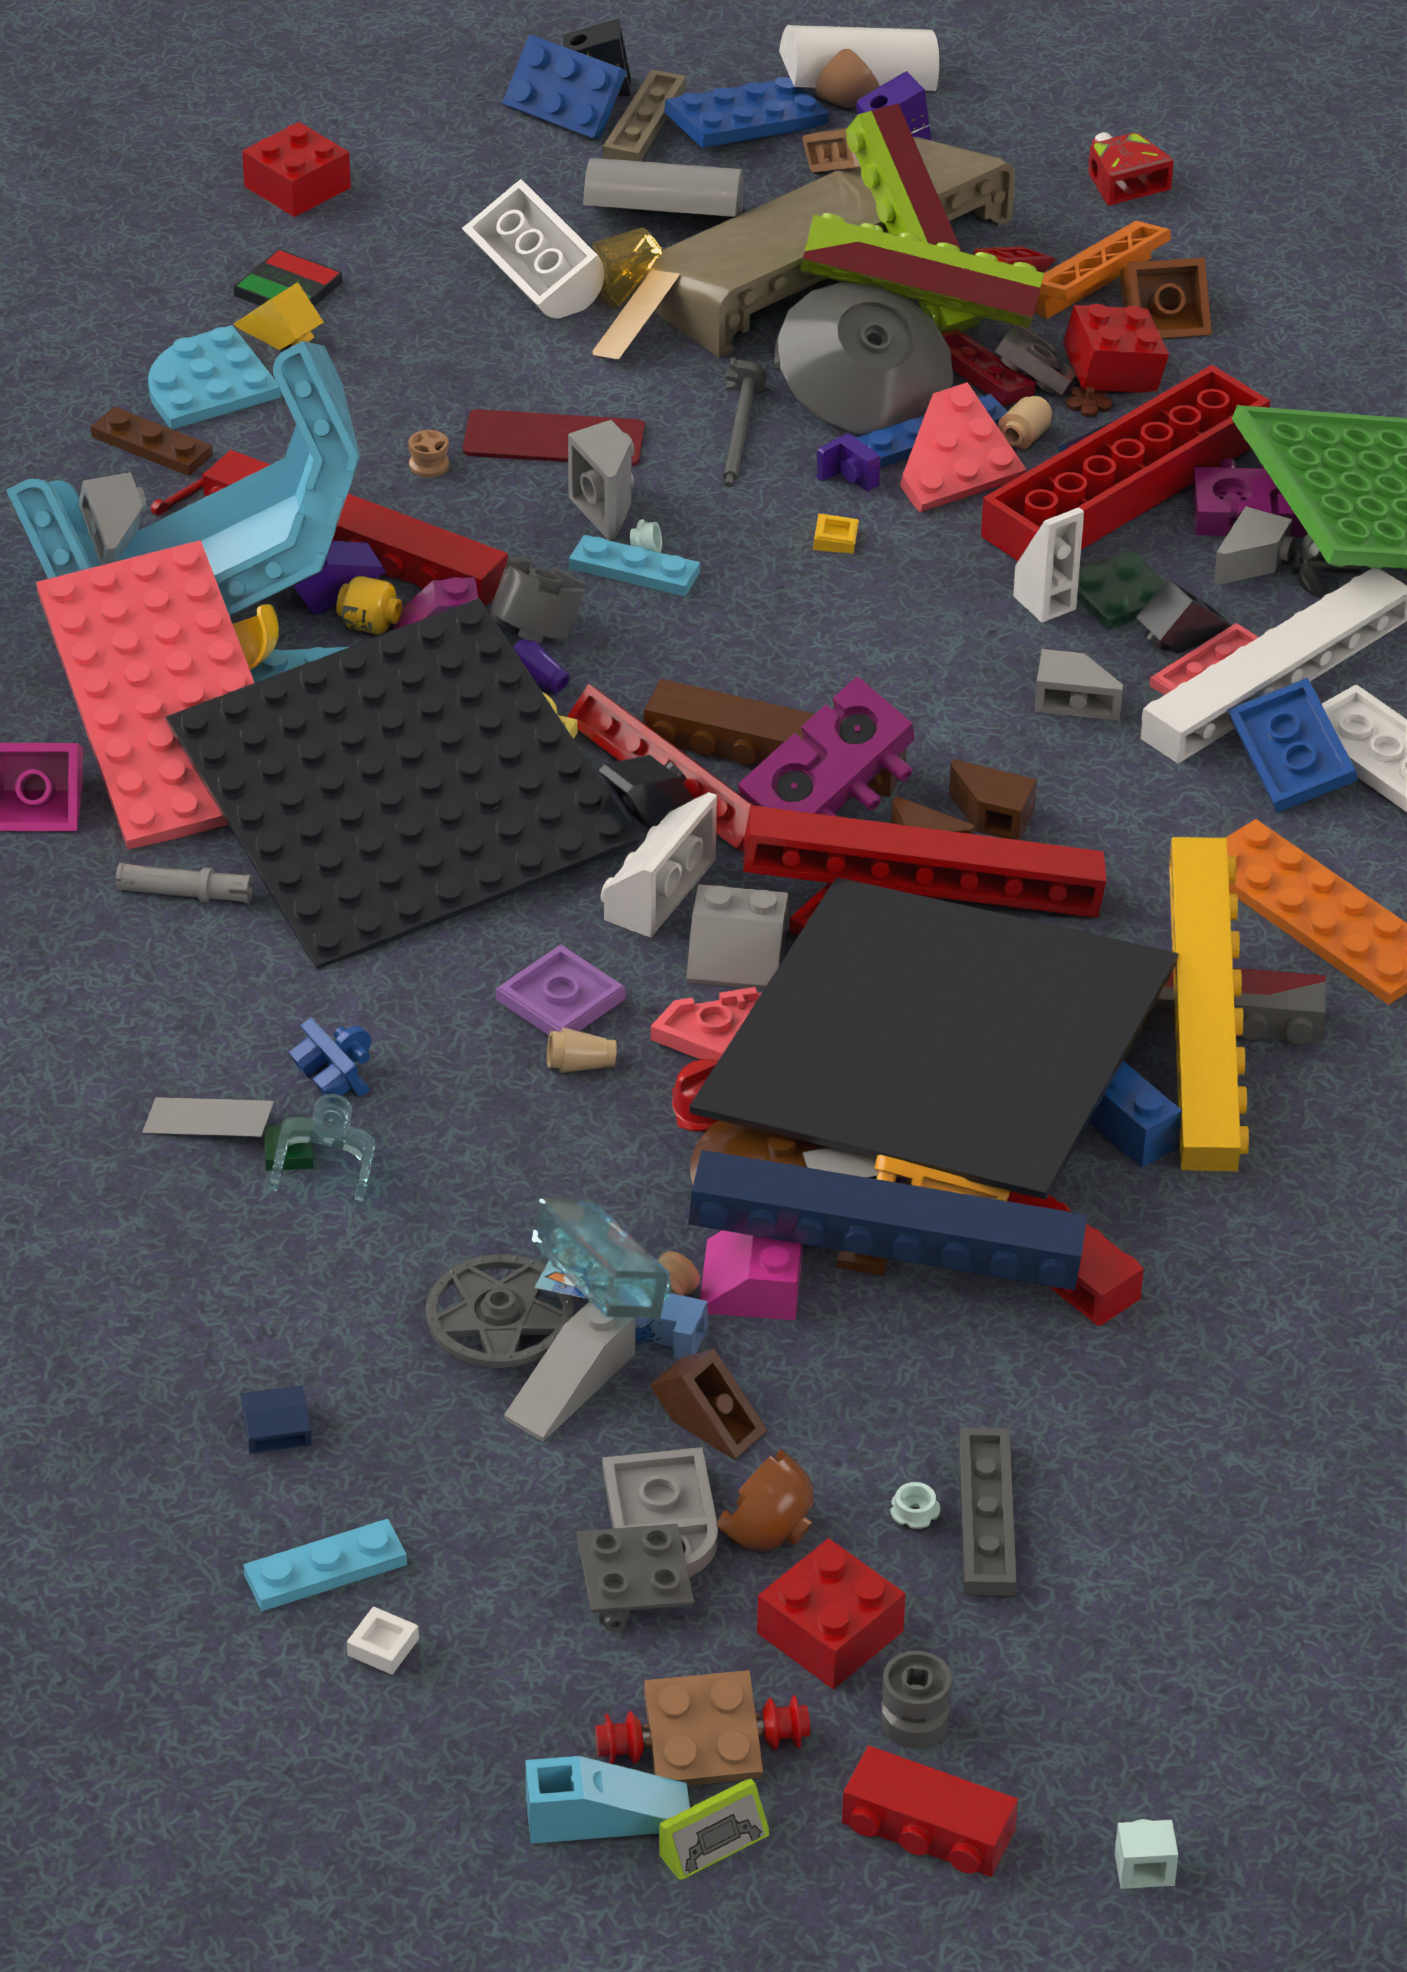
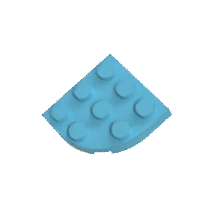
M233 325L218 327L212 331L190 338L177 339L171 347L166 349L154 361L148 376L151 402L170 429H176L281 398V390L276 380Z

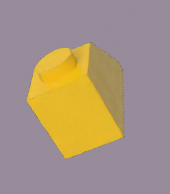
M297 282L235 322L234 325L270 346L281 350L289 344L295 346L303 341L309 342L315 338L311 330L324 322Z

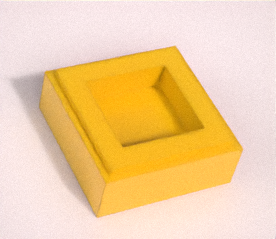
M818 514L813 550L854 553L859 520Z

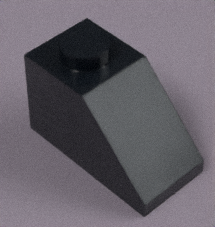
M1169 578L1136 617L1148 628L1144 635L1161 650L1170 646L1179 653L1202 645L1232 626L1214 607Z
M651 755L604 764L599 769V772L625 810L648 829L658 826L670 811L693 799L683 784L687 777L670 761L663 765Z

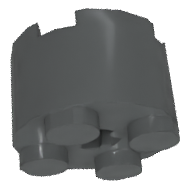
M508 559L489 611L495 622L520 628L518 635L529 641L542 643L545 636L557 642L567 643L586 590L582 589L583 582L553 566L549 572L539 568H531L533 560Z

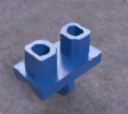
M312 1017L300 1025L307 1038L292 1049L289 1055L307 1077L326 1062L329 1064L327 1068L312 1080L330 1103L351 1089L358 1097L371 1091L368 1085L358 1076V1068L354 1064L357 1061L360 1064H364L370 1058L368 1050L372 1040L370 1034L363 1027L353 1026L346 1029L341 1026L337 1028L334 1032V1037L336 1038L334 1042Z

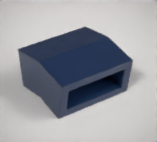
M303 1385L241 1394L242 1415L249 1454L312 1445L311 1426Z

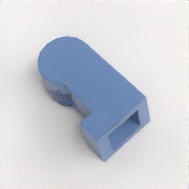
M644 1287L626 1288L620 1291L614 1300L615 1306L635 1316V1343L650 1341L673 1347V1358L675 1359L697 1353L708 1329L707 1301Z

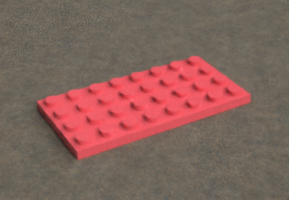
M201 540L36 582L37 592L127 849L178 839L228 825L166 723V716L255 683Z

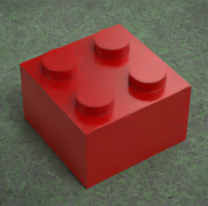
M301 122L292 124L286 129L242 150L244 187L293 217L351 188L349 151Z
M1101 304L1073 306L1062 345L1082 389L1086 390L1087 387H1092L1097 391L1139 393L1158 391L1169 353L1148 309L1138 306H1128L1126 308L1106 307Z
M828 1538L758 1595L757 1634L834 1690L904 1631L906 1593Z

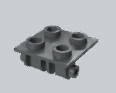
M678 1524L576 1531L591 1613H598L599 1622L605 1625L608 1631L615 1632L623 1629L629 1618L630 1610L694 1605Z

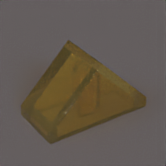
M639 228L592 242L593 251L601 259L604 269V282L600 293L612 309L620 307L663 252L649 230L645 228Z

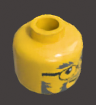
M357 576L349 584L345 583L342 585L337 598L336 611L338 616L342 617V621L347 628L381 635L388 630L391 623L396 624L399 621L402 612V601L397 599L396 590L391 583Z

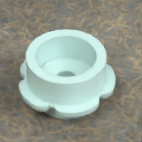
M644 519L639 520L637 528L631 529L630 532L631 546H639L661 553L662 534L659 524L657 522L647 523L644 522Z
M910 1482L902 1485L891 1500L893 1507L890 1513L892 1518L898 1524H907L912 1529L928 1527L931 1520H936L940 1514V1504L936 1501L935 1492L931 1487L923 1483Z

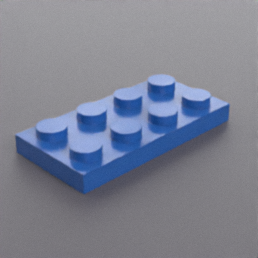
M780 77L775 81L763 83L750 82L744 86L733 88H716L713 91L698 94L685 93L680 97L666 99L664 113L702 148L812 129L827 124L829 112L815 98L811 97L801 87H794L791 78Z

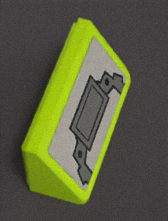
M751 1778L746 1779L659 1824V1855L679 1880H683L769 1836V1827L756 1783Z

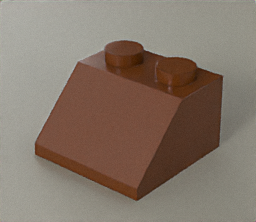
M1205 257L1130 262L1119 271L1123 308L1138 306L1148 309L1162 339L1212 335Z

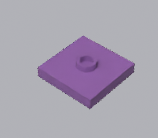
M561 944L496 988V1000L548 1036L550 1031L561 1032L562 1027L581 1031L626 999V987Z

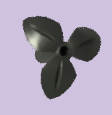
M1309 535L1304 537L1302 547L1299 544H1295L1292 550L1290 562L1292 574L1298 573V584L1306 592L1317 598L1324 597L1317 571L1359 573L1361 570V566L1358 565L1339 567L1328 564Z

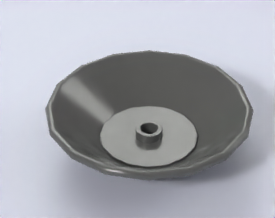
M841 282L811 291L787 312L777 338L780 371L795 398L822 422L853 435L863 436L876 430L903 423L909 419L924 416L933 393L951 388L953 382L950 348L934 320L908 298L877 285Z

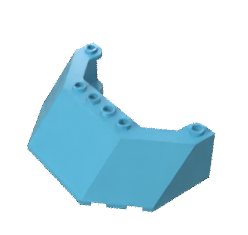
M303 341L281 352L274 362V378L296 422L285 458L138 530L118 561L201 540L229 616L322 571L360 459L343 384L324 345ZM27 479L6 490L48 579L100 566L78 505L80 496L70 483L60 480L47 482L42 479Z

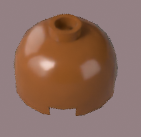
M780 1449L775 1459L772 1456L768 1457L739 1489L738 1492L741 1495L736 1501L739 1507L734 1513H730L727 1509L724 1510L716 1523L718 1530L731 1541L747 1550L755 1552L773 1551L786 1541L795 1546L813 1525V1522L807 1517L814 1503L813 1485L807 1472L796 1460Z

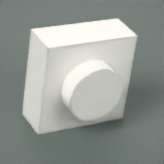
M372 1607L346 1642L347 1656L393 1675L418 1641V1625Z

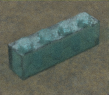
M540 1197L531 1242L606 1317L660 1319L664 1301L670 1295V1272L594 1200Z

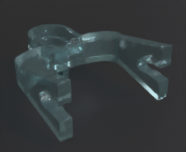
M336 1094L323 1095L315 1103L312 1118L291 1117L282 1122L268 1189L278 1191L288 1146L301 1142L317 1143L343 1149L352 1153L360 1160L361 1167L353 1205L363 1206L376 1141L368 1132L350 1126L353 1110L352 1105L346 1098Z

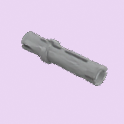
M119 863L116 872V879H121V882H116V889L120 892L132 891L196 897L202 903H210V899L249 904L253 896L254 887H249V884L254 883L252 875L217 873L211 867H203L201 871Z

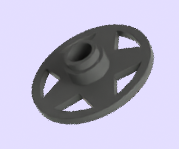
M485 1255L459 1263L445 1272L436 1281L427 1298L426 1319L434 1340L441 1348L457 1359L483 1367H515L536 1361L545 1355L565 1323L574 1316L572 1295L556 1292L560 1297L563 1310L538 1300L542 1289L534 1287L546 1267L541 1262L517 1255ZM494 1268L517 1269L500 1281L481 1271ZM453 1284L462 1302L437 1314L440 1299ZM522 1335H549L539 1344L517 1352ZM479 1336L485 1353L465 1347L452 1338Z

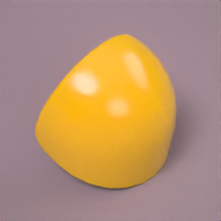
M265 604L257 608L256 616L233 624L245 659L251 670L265 661L274 651L279 636L277 615L272 605Z

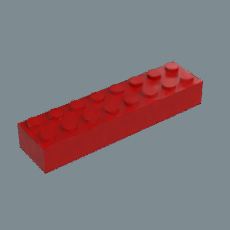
M1210 365L983 497L981 537L1019 561L1045 520L1079 507L1084 511L1082 550L1193 483L1194 467L1219 468L1222 460L1226 458L1234 459L1251 449L1232 420L1236 407L1240 405L1270 408L1271 400L1217 367Z

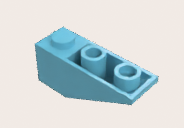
M582 1756L525 1760L526 1803L531 1844L659 1834V1824L690 1808L687 1783Z

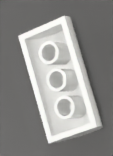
M788 25L783 32L779 52L794 87L815 88L819 75L828 62L841 50L850 49L869 67L880 86L907 71L925 91H936L939 48L933 30Z
M521 179L462 228L474 243L545 315L551 318L559 319L585 310L593 303L601 291L605 270L599 256Z

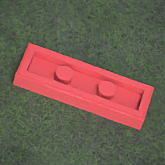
M1235 623L1151 676L1150 687L1166 695L1176 689L1181 683L1189 681L1212 664L1220 662L1233 654L1238 648L1246 646L1259 637Z

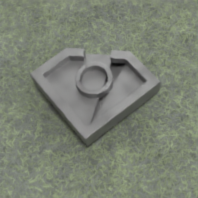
M1014 325L995 351L1002 356L1001 361L1007 367L1017 372L1024 370L1035 377L1034 382L1036 385L1049 393H1055L1056 391L1062 395L1076 375L1075 371L1068 364L1063 363L1060 367L1055 357L1057 351L1050 343L1024 327Z

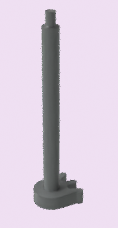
M734 357L730 359L729 369L726 371L725 379L728 381L725 389L741 392L723 475L724 479H726V487H732L734 480H737L754 393L761 392L764 389L767 378L764 368L759 364L737 360Z

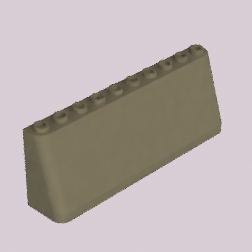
M913 137L949 221L974 209V214L983 220L988 219L989 222L997 227L1012 221L1015 170L1012 165L999 157L920 137ZM861 166L840 169L642 259L632 270L630 294L634 295L651 270L680 273L678 279L654 311L720 358L734 351V347L730 343L738 331L742 333L749 331L751 313L827 278L800 271L814 215L835 214L844 218L846 223L860 226L862 223H870L881 227L885 233L889 232L885 223H882L877 215L876 202L870 188H867L863 182Z

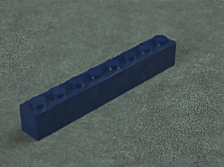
M701 1150L692 1187L688 1225L1075 1290L1082 1256L1087 1215Z

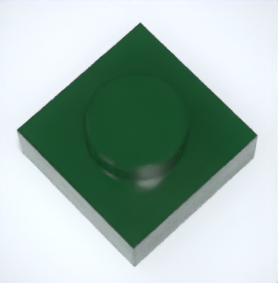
M312 1124L265 1127L266 1171L313 1169Z

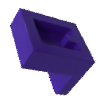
M846 433L818 449L817 478L823 482L842 473L848 482H855L864 490L869 491L880 485V455L851 434Z

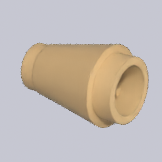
M562 1027L561 1032L550 1031L547 1044L548 1068L559 1069V1073L605 1067L614 1068L617 1052L616 1040H608Z

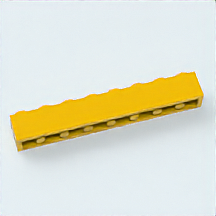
M1172 837L1169 859L1172 952L1179 953L1173 970L1178 1108L1182 1110L1179 1131L1181 1170L1238 1171L1240 1154H1248L1249 1129L1248 1126H1240L1239 1114L1246 1115L1247 1088L1246 1086H1238V1075H1244L1245 1048L1236 1047V1036L1243 1035V1008H1234V997H1241L1242 987L1241 969H1233L1232 959H1239L1240 953L1239 931H1231V921H1237L1238 895L1237 893H1229V883L1236 882V856H1228L1227 838Z

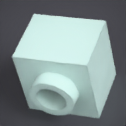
M1141 1819L1133 1822L1118 1823L1115 1859L1121 1889L1175 1886L1178 1850L1172 1820L1151 1821Z

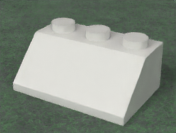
M708 792L670 811L658 826H653L649 830L643 844L636 852L632 851L627 856L621 870L614 878H608L602 888L601 902L604 903L605 921L648 937H652L716 860L717 795Z

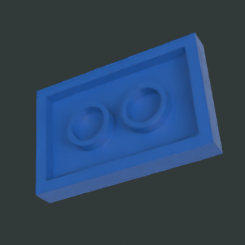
M529 34L502 104L599 140L602 137L627 71Z
M1308 678L1228 709L1230 721L1276 813L1358 781L1356 770Z

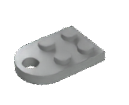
M703 1447L602 1458V1472L612 1528L678 1524L689 1577L699 1573L708 1566L717 1550L718 1526L716 1525L717 1519Z

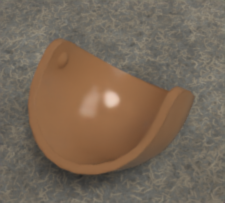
M843 49L822 70L816 82L815 93L817 97L835 106L853 109L857 108L856 104L860 98L879 88L880 85L869 67L855 52L850 49Z

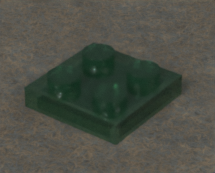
M1134 550L1080 568L1077 600L1108 631L1138 620L1136 618L1165 581Z

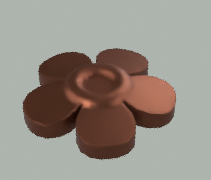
M1079 386L1072 389L1071 397L1066 400V406L1072 411L1081 410V415L1085 417H1095L1098 411H1109L1112 408V400L1106 398V391H1097L1092 387H1087L1086 390H1083Z

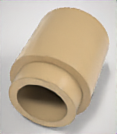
M1039 396L1024 397L999 420L998 428L1011 446L1026 449L1049 428L1052 409L1049 403Z

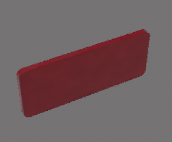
M475 409L469 414L463 442V453L467 456L568 462V434L612 420L623 433H627L631 437L634 445L631 466H635L640 460L645 423L640 419Z

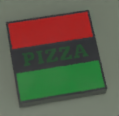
M278 249L234 285V296L261 306L298 282L315 307L343 283L342 272Z

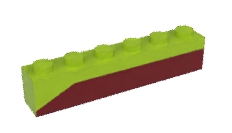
M899 103L858 114L845 130L847 144L851 152L855 153L858 159L863 182L867 188H870L876 202L877 215L880 221L885 223L889 234L898 236L900 233H909L922 239L921 242L936 246L938 243H949L957 246L960 252H962ZM918 301L921 310L934 320L941 333L955 329L964 331L976 327L984 319V317Z
M825 213L822 216H813L800 271L847 283L877 285L906 298L1030 328L1044 273L1036 271L1034 266L1023 262H1015L1013 265L999 262L996 256L983 252L971 255L960 252L957 246L949 243H938L937 246L921 242L922 239L909 233H900L898 236L885 233L881 227L870 223H862L860 226L846 223L844 218L835 214Z

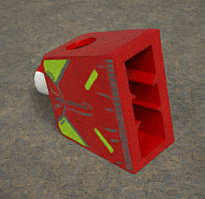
M1103 132L1093 139L1090 146L1088 173L1104 201L1109 206L1171 190L1174 160L1139 133H1130L1113 138L1109 133Z

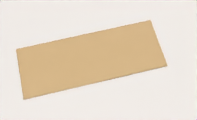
M651 270L592 351L593 355L620 359L678 279L680 273Z

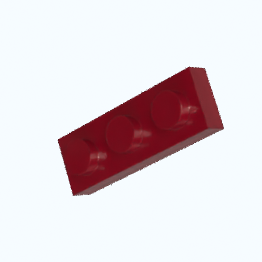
M955 329L941 333L950 348L952 369L964 377L968 383L977 386L988 395L991 394L1004 406L1018 402L1024 397L1034 396L1036 386L1034 381L1021 372L1007 367L998 356L962 331Z

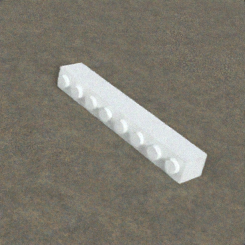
M1372 568L1362 575L1354 577L1341 588L1325 595L1321 600L1305 610L1297 612L1292 618L1274 629H1269L1261 637L1246 646L1238 648L1233 654L1216 664H1212L1189 681L1181 683L1176 689L1158 700L1150 702L1143 708L1141 739L1176 763L1182 762L1234 729L1229 718L1228 709L1305 678L1312 681L1407 621V585L1381 569Z

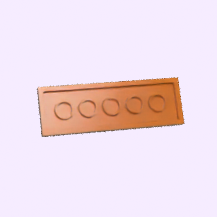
M1257 819L1225 837L1227 838L1228 856H1236V882L1229 883V893H1237L1238 899L1386 1004H1391L1407 993V923Z

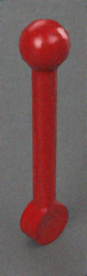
M203 474L201 479L166 500H155L151 506V512L159 516L166 512L168 507L204 487Z

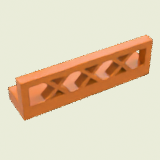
M1134 221L1045 272L1035 308L1036 314L1049 319L1119 278V271L1127 263L1150 260L1152 258L1151 251L1171 240L1170 229Z

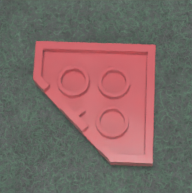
M967 382L933 393L903 472L900 486L913 506L919 512H923L1007 484L1026 473L1027 469Z
M755 987L721 992L719 993V1000L695 1004L693 998L674 1000L651 1025V1041L698 1059L719 1060L762 993H758Z

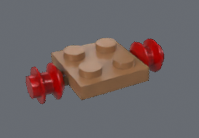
M750 1670L644 1680L643 1688L648 1724L643 1725V1732L641 1721L632 1711H628L624 1723H613L608 1713L604 1715V1725H595L598 1757H608V1762L614 1764L617 1756L628 1755L633 1765H637L644 1753L645 1744V1747H651L654 1775L685 1782L687 1785L762 1778L763 1767L758 1737L762 1736V1733L764 1741L773 1751H777L782 1739H791L796 1748L800 1749L801 1738L810 1737L807 1705H798L795 1695L791 1696L788 1707H777L771 1697L768 1698L761 1709L760 1720V1713L755 1714Z

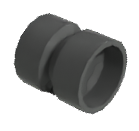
M920 1650L906 1651L894 1656L886 1664L882 1682L881 1726L888 1739L899 1746L911 1749L927 1748L938 1743L946 1735L950 1717L949 1703L951 1700L952 1677L951 1671L944 1660L933 1653Z

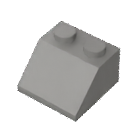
M612 420L568 434L569 498L609 541L616 539L631 506V489L634 488V478L631 472V456L634 455V445L631 437L627 433H623Z
M698 884L692 914L686 982L740 988L755 987L756 989L764 990L782 962L787 934L788 893Z

